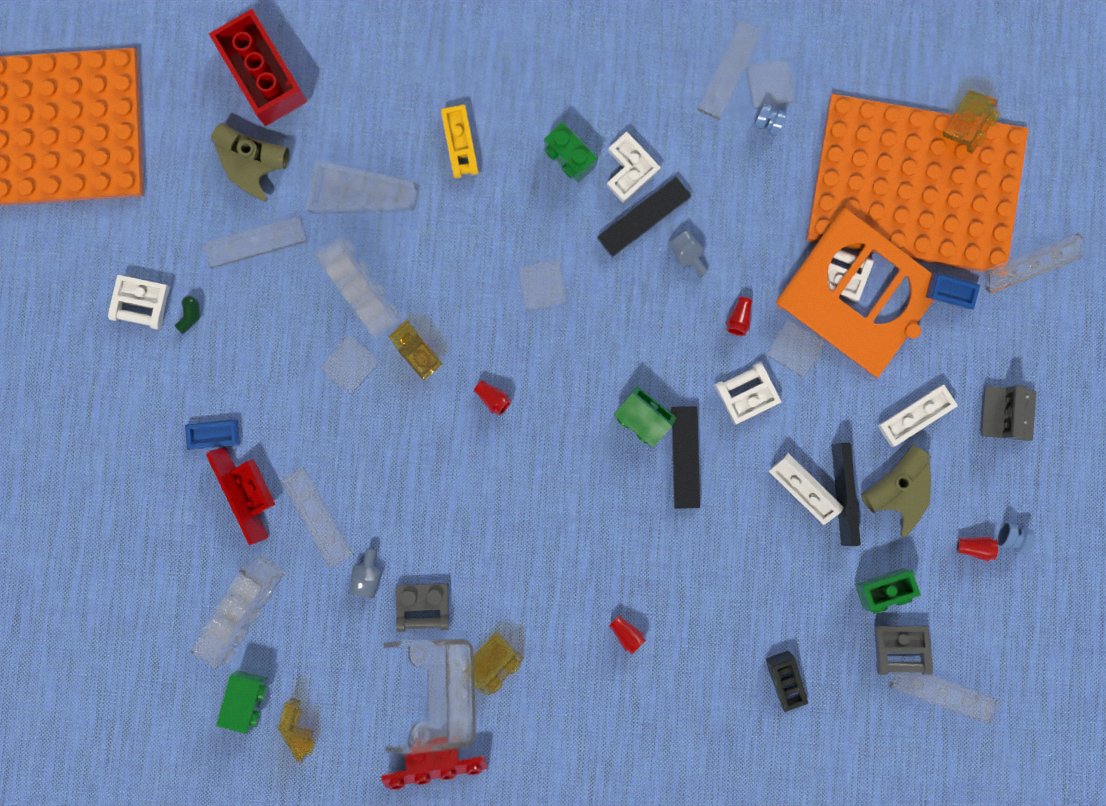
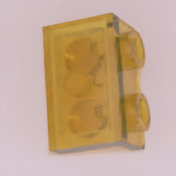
M969 90L944 128L943 137L967 145V152L973 154L977 146L980 147L984 143L989 127L994 126L999 119L998 100Z
M496 632L465 664L461 671L479 692L490 695L502 687L503 681L508 675L515 673L519 669L524 657L516 652L501 634Z

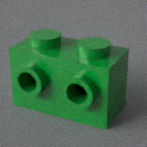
M563 122L544 138L545 153L550 159L556 160L562 166L561 169L569 178L573 177L579 183L596 167L597 157Z
M639 386L632 390L614 413L617 421L623 427L630 428L636 433L640 441L650 444L652 447L668 432L676 419V416Z
M905 568L855 584L863 609L873 613L886 611L888 606L894 604H908L912 602V598L921 596L913 570Z
M239 670L231 673L216 726L244 734L250 732L254 727L256 728L261 718V712L258 711L260 702H264L268 692V686H265L267 678Z

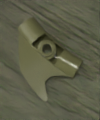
M220 123L214 129L211 141L215 144L220 162L229 180L246 193L266 202L268 197L260 186V179L269 172L287 168L289 148L255 139L233 129L225 123Z
M911 445L901 460L881 480L861 493L863 502L872 513L881 510H895L902 515L900 532L902 537L909 535L930 504L931 456L914 445Z

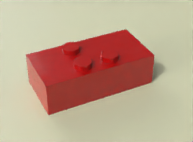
M253 9L248 10L209 33L253 111L265 127L308 102Z

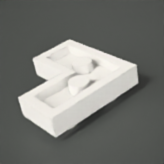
M628 132L623 134L608 148V152L621 164L623 169L607 182V187L624 204L656 175L661 167Z

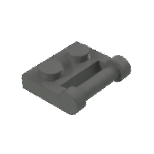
M448 583L396 585L397 632H405L406 629L423 628L449 630ZM440 610V617L406 619V611Z
M877 626L874 628L878 675H887L888 672H921L922 675H932L933 662L929 626ZM887 654H920L921 661L888 662Z

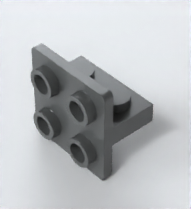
M1019 385L1007 388L985 386L983 392L981 436L1032 441L1036 391L1027 390V386Z

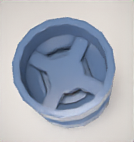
M764 103L754 123V127L759 129L765 128L770 134L777 136L787 113L781 110L775 111L772 109V106Z
M1010 522L1004 523L998 535L999 546L1008 549L1011 547L1015 548L1016 552L1022 554L1029 553L1035 541V532L1028 528L1019 529L1016 524Z

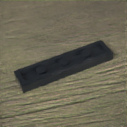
M675 177L605 230L597 239L613 258L691 198V194L679 179Z
M697 406L671 407V413L676 416L672 426L674 509L700 508Z
M850 442L831 444L836 498L844 507L842 512L838 514L841 546H860Z

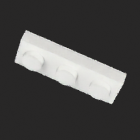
M940 385L879 424L878 427L890 446L895 447L958 405L945 385Z
M789 453L769 470L823 525L842 512L844 507Z

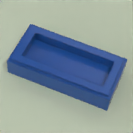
M932 273L926 298L974 310L980 285Z
M236 419L185 425L187 450L240 445L239 426Z

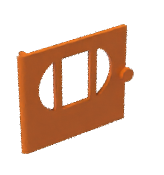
M842 208L775 303L779 309H784L875 378H878L906 338L915 339L920 336L921 328L917 323L934 301L933 299L926 298L932 273L852 212ZM864 244L861 252L833 291H831L827 276L830 262L835 254L847 245ZM874 250L897 267L898 272L864 318L840 300L839 296L871 251ZM906 276L909 282L910 295L905 309L897 318L890 322L874 324V319Z

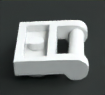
M839 250L833 258L852 264L857 256ZM866 258L860 267V273H855L840 296L855 302L859 301L871 271L873 259ZM832 263L829 265L827 276L831 291H833L847 271V269Z
M117 275L108 312L109 320H125L149 325L151 329L160 330L164 322L163 314L170 286ZM128 303L152 308V316L122 310V304Z
M761 362L753 365L752 369L724 383L720 381L714 384L734 425L781 403ZM757 377L759 378L760 385L731 398L728 391Z

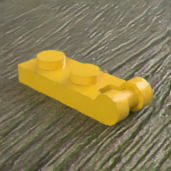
M465 104L441 109L454 179L461 178L463 174H479ZM468 157L469 163L459 165V158Z

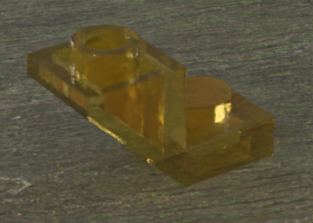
M408 321L388 336L399 353L423 380L443 365L435 352L426 344Z
M290 698L284 704L278 730L296 761L303 762L308 755H312L316 740L312 739L313 730L294 726L295 724L298 725L302 715V709H299L301 700Z

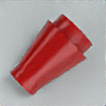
M747 297L738 298L725 323L727 325L726 331L730 334L745 336L747 331L750 330L751 307L753 303L751 299Z
M481 380L474 388V392L492 414L502 415L512 402L508 398L509 394L486 383L484 380Z
M991 536L958 538L957 553L987 562L989 560H996L998 541L991 539Z
M620 615L609 625L625 651L628 650L631 655L647 641L642 636L644 633L632 626Z

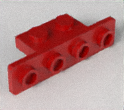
M223 447L207 452L206 456L220 483L221 489L248 544L253 545L266 540L269 536L259 514L276 504L255 460L246 461L240 466L235 467L227 448Z
M453 735L404 745L406 771L381 775V781L386 788L399 790L404 788L406 784L411 783L425 785L430 783L432 779L451 780L456 778V775L464 773L467 775H477L482 770L488 769V765L484 756L459 760L457 738Z

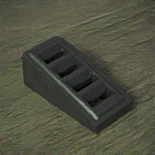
M790 651L766 658L768 670L783 711L787 712L809 704L796 659ZM788 673H791V674H792V675H790V676H787V677H784V678H781V679H780V676H782V675H785V674H788ZM795 683L794 686L783 689L784 686ZM798 692V696L786 700V696Z

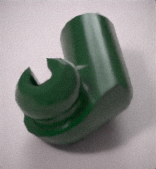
M186 296L182 299L184 317L174 325L182 334L188 331L200 319L199 302L192 296Z

